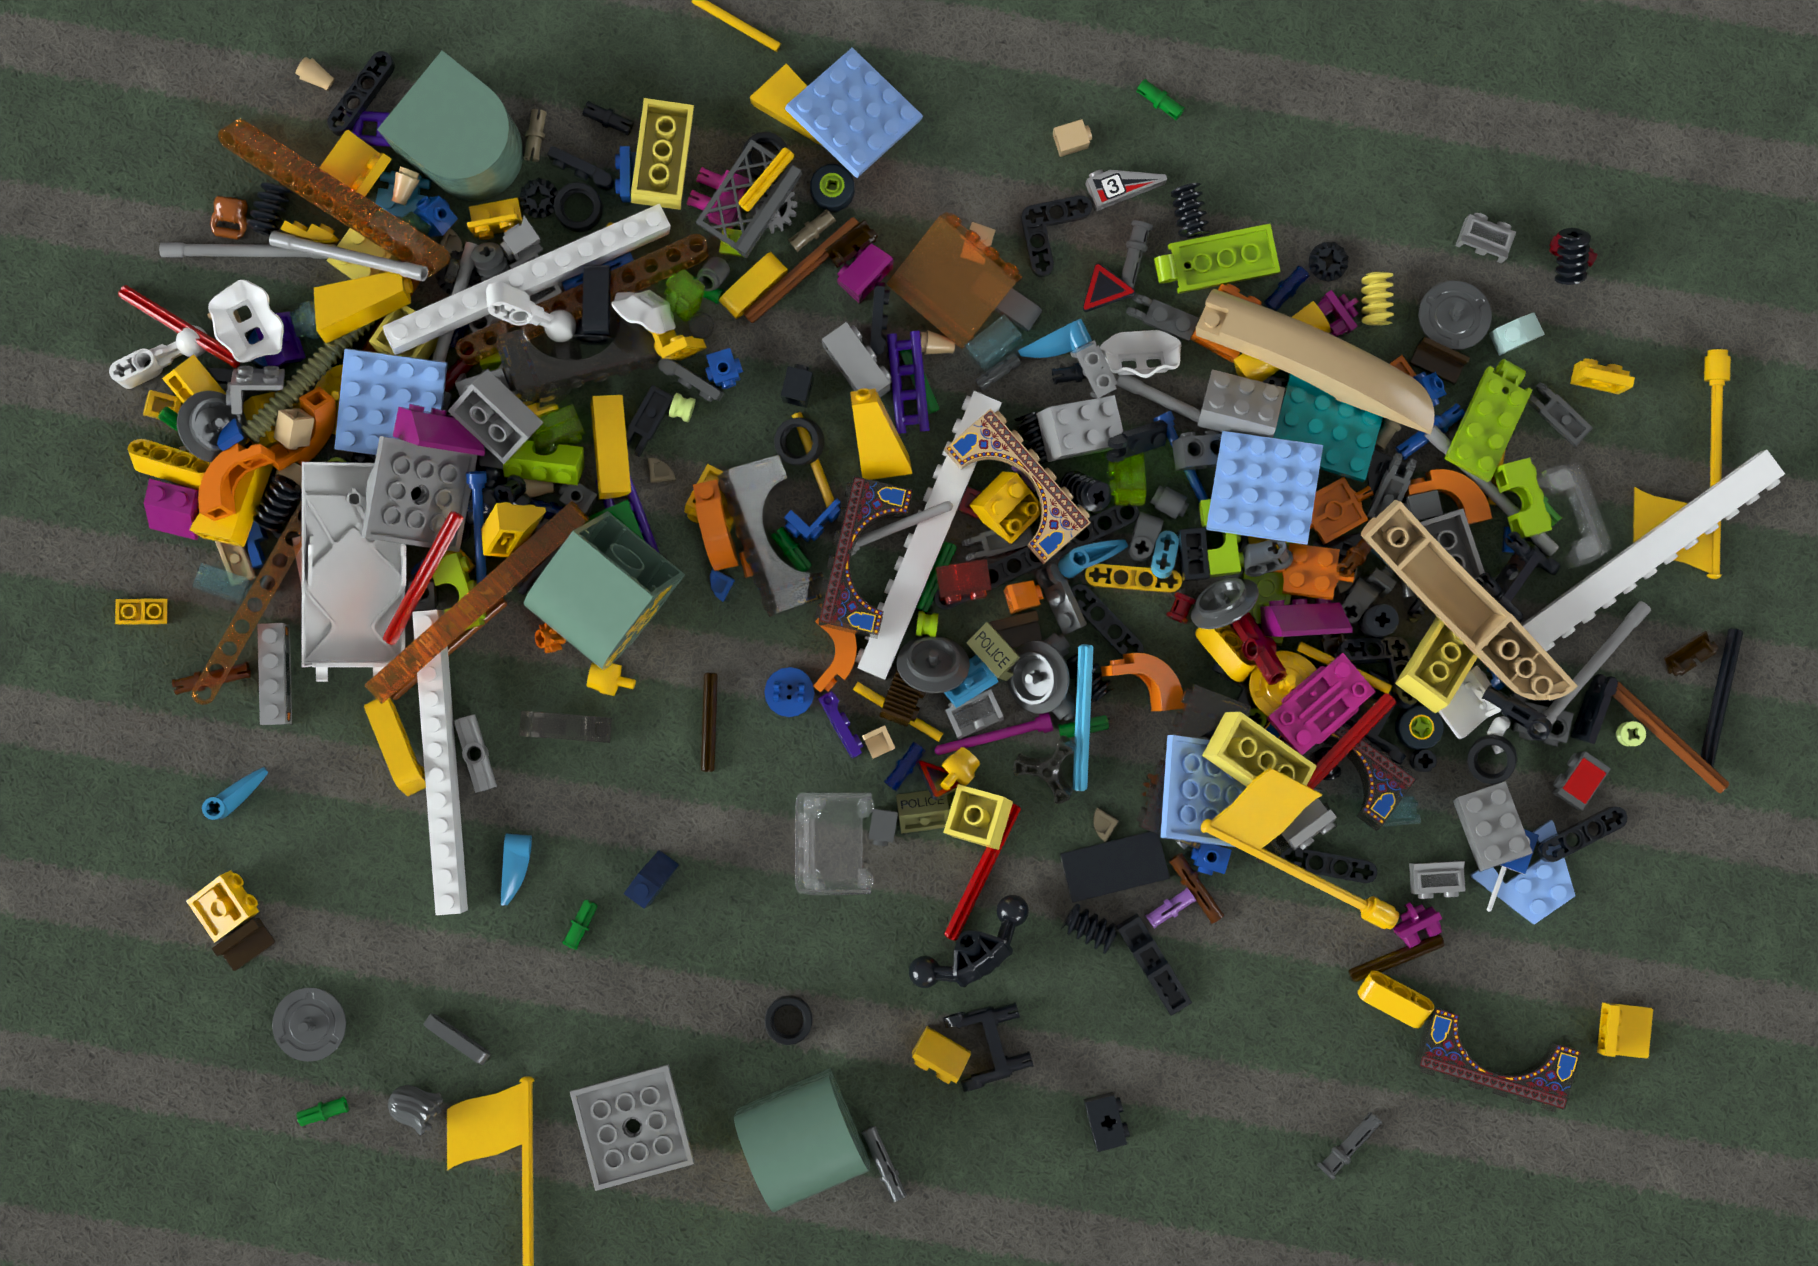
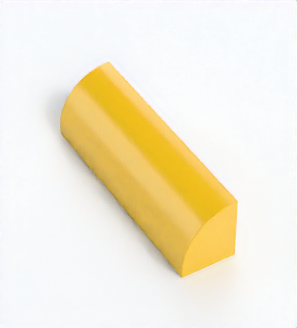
M1314 301L1292 316V318L1324 332H1331L1326 317ZM1244 353L1233 360L1238 376L1263 382L1280 370Z
M194 354L162 378L182 403L190 396L202 391H216L226 395V392Z
M623 395L592 396L590 404L599 499L622 497L631 492Z

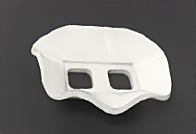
M238 280L214 296L210 301L208 309L212 317L215 337L232 353L238 362H249L265 355L278 354L281 351L284 325L281 318L270 309L269 296L264 289L250 281ZM242 306H248L252 317L238 323L233 312ZM256 327L260 328L264 336L263 340L250 345L245 337L246 332Z
M651 290L639 293H616L612 307L627 322L641 324L645 329L657 334H663L676 328L674 316L670 310V303Z
M1149 330L1117 333L1104 341L1100 349L1113 373H1118V375L1136 374L1147 378L1154 373H1163L1178 368L1182 344L1176 337L1166 332ZM1159 359L1161 365L1149 368L1146 360ZM1135 361L1137 368H1122L1121 362Z

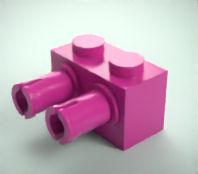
M702 167L699 171L701 174H698L696 182L718 189L730 171L726 170L725 174L719 175ZM735 174L733 177L735 186L750 183L748 178L739 174ZM730 181V183L728 184L727 187H732V182H731V181ZM749 188L736 190L738 203ZM692 190L687 205L704 210L711 198ZM733 191L724 192L719 198L721 207L736 204ZM717 202L715 203V205L713 206V208H717V207H718V203H717ZM737 208L722 211L725 224L737 221ZM719 211L707 215L709 222L722 225Z

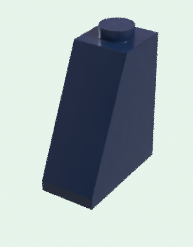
M659 850L637 874L624 892V895L642 908H647L657 897L679 864Z

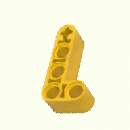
M137 439L128 445V452L136 471L197 490L200 488L204 473L211 464V462L201 460L190 452L146 439Z
M386 694L365 704L366 714L396 786L407 796L425 789L424 767L417 761L391 697Z

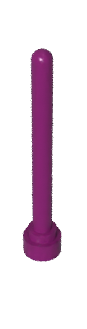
M1049 712L1041 713L1039 717H1035L1034 721L937 745L935 753L942 755L958 751L961 747L969 748L1038 730V732L1043 731L1044 733L1054 730Z

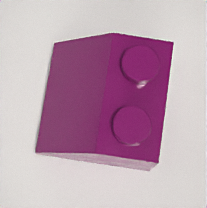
M872 243L867 248L859 250L858 254L854 256L856 260L850 266L848 264L843 266L837 274L839 276L837 279L838 284L859 304L875 288V283L881 282L893 269V258Z
M149 479L144 500L149 528L198 540L199 535L190 531V527L199 514V490L164 480Z

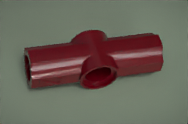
M1246 613L1243 617L1231 623L1243 643L1242 652L1244 657L1249 661L1254 660L1268 685H1275L1279 681L1284 680L1288 674L1276 655V643L1271 637L1264 636L1252 615Z

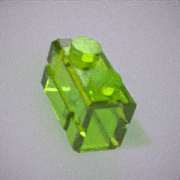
M681 270L678 274L673 273L665 284L668 287L664 291V295L666 296V301L670 303V310L673 313L677 312V316L684 322H687L701 308L705 285L697 279L693 280V276L686 270Z
M570 404L540 417L539 419L544 423L534 432L532 439L537 450L548 455L554 453L559 444L568 442L569 445L581 441L582 435L586 434V431L575 406Z
M1144 453L1127 457L1121 462L1109 461L1108 476H1113V480L1109 481L1112 495H1114L1115 504L1143 506L1146 498Z

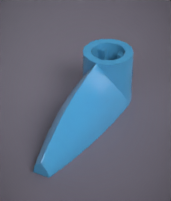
M1078 319L1021 348L1018 352L1022 357H1053L1074 351L1091 342L1092 339L1082 319Z
M1111 540L1074 548L1060 559L1058 563L1059 571L1065 577L1073 578L1082 570L1103 562L1128 547L1126 540Z
M263 767L252 772L226 788L216 797L206 799L202 805L204 816L211 820L227 817L268 774L266 768ZM213 804H220L218 808L220 812H213L215 808Z
M505 835L501 905H508L524 880L531 854V835Z

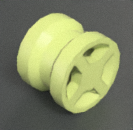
M676 393L671 403L669 417H680L683 421L689 422L696 399L691 397L686 399L681 394Z
M1634 721L1624 722L1618 726L1616 738L1624 746H1638L1644 742L1646 731L1641 723Z

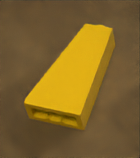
M785 64L750 96L751 104L824 147L785 110L786 105L807 87L798 75Z
M385 272L314 287L316 331L323 341L328 343L411 304L410 293H413L411 279L399 274Z
M862 388L850 392L862 479L866 481L912 474L910 456L876 389Z
M268 464L254 469L242 477L234 495L236 514L213 521L199 513L192 523L190 531L204 539L245 547L254 521L253 516L256 515L255 507L260 504L273 465Z

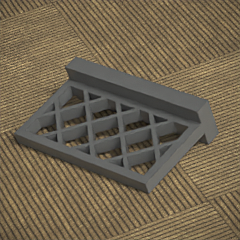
M752 139L696 221L697 225L737 250L745 258L748 257L802 176L800 169L788 164L781 177L774 181L777 183L773 189L771 186L769 187L770 193L767 198L759 199L754 205L755 216L752 219L742 220L736 190L749 188L754 184L750 169L765 167L766 169L772 161L766 162L765 156L772 161L776 157L775 154ZM752 148L762 153V163L749 165L747 156ZM745 160L746 166L740 167ZM747 170L750 183L735 186L733 177L736 172ZM730 181H731V182H732V187H727L728 184H729ZM733 191L736 204L721 207L719 198L722 193ZM717 202V203H718V207H717V208H713V206H714L715 203ZM763 203L758 210L757 204ZM737 208L739 221L725 224L722 211ZM719 211L722 225L711 227L704 222L709 213ZM748 224V226L744 230L743 225ZM740 225L742 235L737 242H734L727 237L726 228ZM723 229L724 235L717 230Z

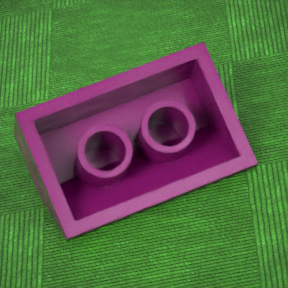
M409 404V408L398 407L393 437L418 446L484 456V445L453 415H446V410L431 408V412L424 411L425 407L415 404Z
M1315 598L1316 603L1308 604V599L1292 600V605H1285L1284 600L1269 601V606H1260L1261 631L1264 636L1285 637L1353 632L1340 602L1331 603V600Z

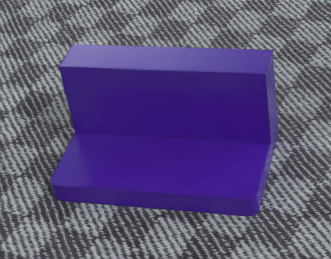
M275 313L281 318L284 325L282 349L278 354L265 355L268 366L280 367L284 363L301 362L306 356L291 313ZM256 327L255 330L259 341H261L264 336L260 328Z

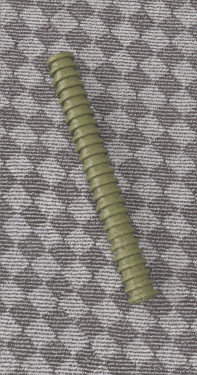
M375 321L338 339L324 343L325 346L320 347L319 352H315L313 354L314 357L309 358L308 363L302 365L303 369H298L297 375H292V380H287L285 382L286 386L280 392L276 391L274 393L275 397H270V402L264 403V408H260L258 410L259 413L257 415L254 414L252 416L253 419L248 420L247 425L241 427L242 432L254 443H259V438H264L266 436L265 432H270V427L276 426L278 410L292 409L293 404L299 402V397L303 396L304 392L308 393L310 391L309 387H314V382L320 381V376H325L326 370H331V365H336L337 359L343 357L344 350L352 348L354 346L353 342H358V337H363L364 331H369V326H374Z

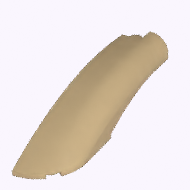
M1213 289L1206 300V306L1196 326V336L1242 352L1286 371L1336 397L1338 401L1431 435L1434 425L1433 403L1426 389L1413 377L1376 356L1302 321L1217 289Z
M1394 500L1376 518L1373 517L1366 524L1361 532V536L1424 604L1512 691L1532 700H1554L1569 694L1578 687L1518 620L1499 604L1440 545L1401 501Z

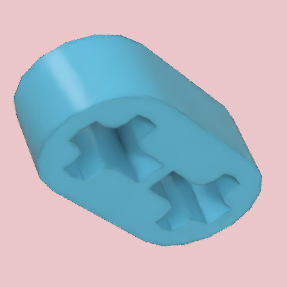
M1163 531L1159 534L1158 539H1156L1151 571L1158 578L1169 577L1174 569L1179 545L1178 536L1174 532ZM1165 539L1170 540L1168 551L1164 550ZM1162 558L1166 559L1165 570L1160 569Z

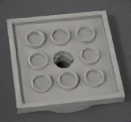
M380 436L375 465L369 475L366 487L367 508L361 537L431 548L449 513L455 511L463 516V521L447 550L459 552L471 492L469 484L466 483V472L475 471L477 455L423 447L401 439ZM418 486L421 489V495L418 499L413 500L411 491Z
M669 1064L570 1091L595 1191L695 1163ZM636 1119L641 1124L640 1130L636 1133L630 1132L626 1127L628 1120Z

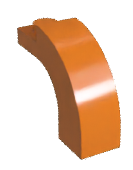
M320 386L299 397L300 408L314 418L310 445L291 450L278 442L268 448L275 453L276 462L271 463V465L278 471L285 469L295 462L302 466V462L312 460L325 446L332 434L336 421L335 399Z
M239 443L222 451L208 466L202 478L198 496L199 513L213 521L236 514L234 495L239 481L248 472L276 462L275 453L261 444L251 445L247 449Z
M1445 469L1430 470L1425 473L1426 482L1424 477L1411 480L1405 493V497L1438 490V492L1451 497L1457 504L1458 509H1464L1469 525L1492 519L1489 503L1483 491L1470 478L1456 471Z
M718 480L694 484L693 489L698 522L713 569L716 571L739 566L735 543L731 537L725 517Z
M831 605L826 608L828 611H830ZM835 605L833 608L832 617H834L833 614L836 616L835 613H837L838 608ZM837 614L840 620L837 619L836 621L832 620L834 618L831 617L830 623L821 621V615L815 621L816 624L831 636L835 645V656L832 664L813 685L820 693L824 689L829 692L837 683L835 679L837 674L846 680L855 664L857 655L856 637L852 625L846 616L842 617L843 615Z
M1145 653L1123 654V659L1110 660L1109 666H1101L1102 676L1132 674L1142 679L1149 690L1151 711L1184 709V695L1179 679L1174 671L1161 659Z

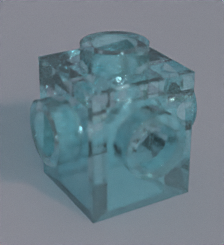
M306 301L299 304V308L290 313L296 336L308 337V339L320 338L316 331L315 303Z

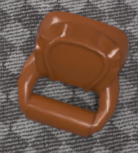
M217 196L215 198L214 212L210 222L215 236L236 240L244 236L247 230L246 216L248 205L246 200L225 196ZM221 220L222 222L239 223L240 230L218 227L217 222Z

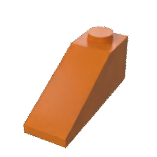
M1034 581L1010 584L1004 589L1010 614L1041 605L1039 600L1043 599L1042 591L1039 585L1035 586Z

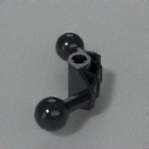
M1008 895L1002 898L997 905V916L1001 921L997 937L981 931L963 932L958 937L955 945L953 967L940 966L934 958L920 956L910 964L909 977L911 981L920 988L932 987L938 981L957 982L960 987H966L968 984L992 973L996 967H999L1013 953L1010 944L1015 927L1023 924L1028 917L1029 908L1027 902L1018 895Z

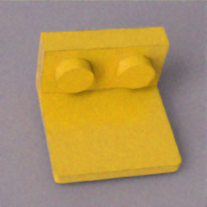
M346 130L319 167V171L357 199L363 200L392 159L384 153L380 154L351 131Z
M513 198L469 206L472 222H467V226L475 237H479L480 240L493 238L494 234L505 233L518 223L521 225L523 218L519 199Z
M675 330L666 331L663 334L652 333L655 340L654 348L662 359L683 360L707 348L704 339L694 338L693 336H677Z
M1602 1002L1597 1053L1611 1057L1620 1055L1648 1058L1653 1009Z

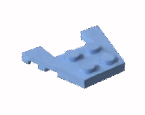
M1549 820L1534 830L1533 833L1539 834L1537 842L1541 843L1543 840L1557 834L1554 822ZM1560 844L1548 846L1549 849L1546 851V854L1552 855L1554 850L1561 848ZM1564 858L1556 862H1545L1539 859L1527 868L1525 875L1519 873L1505 883L1502 880L1497 897L1530 923L1536 924L1575 897V892ZM1494 867L1481 872L1478 869L1470 874L1476 882L1480 883L1491 893L1493 892L1499 876Z

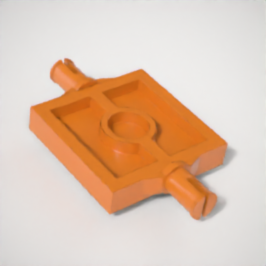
M1342 477L1316 492L1310 529H1313L1318 534L1323 545L1368 521L1362 509L1361 501L1374 495L1373 491L1363 495V493L1371 490L1370 486L1356 493L1349 486L1345 477Z
M1289 543L1288 549L1293 555L1292 564L1286 569L1273 571L1283 573L1284 584L1282 594L1333 600L1334 588L1338 581L1353 583L1355 572H1352L1349 577H1343L1340 575L1342 571L1337 572L1336 567L1338 565L1340 549Z

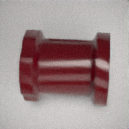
M1176 592L1174 595L1176 599L1171 611L1167 612L1166 616L1177 622L1187 624V615L1196 600Z

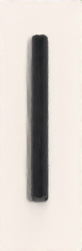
M1730 628L1727 633L1700 755L1713 768L1743 637V631L1736 628Z

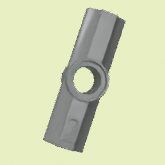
M476 714L454 720L463 750L462 756L467 763L475 793L497 787L488 757L489 752L484 744ZM475 746L481 750V757L477 761L470 757V750Z

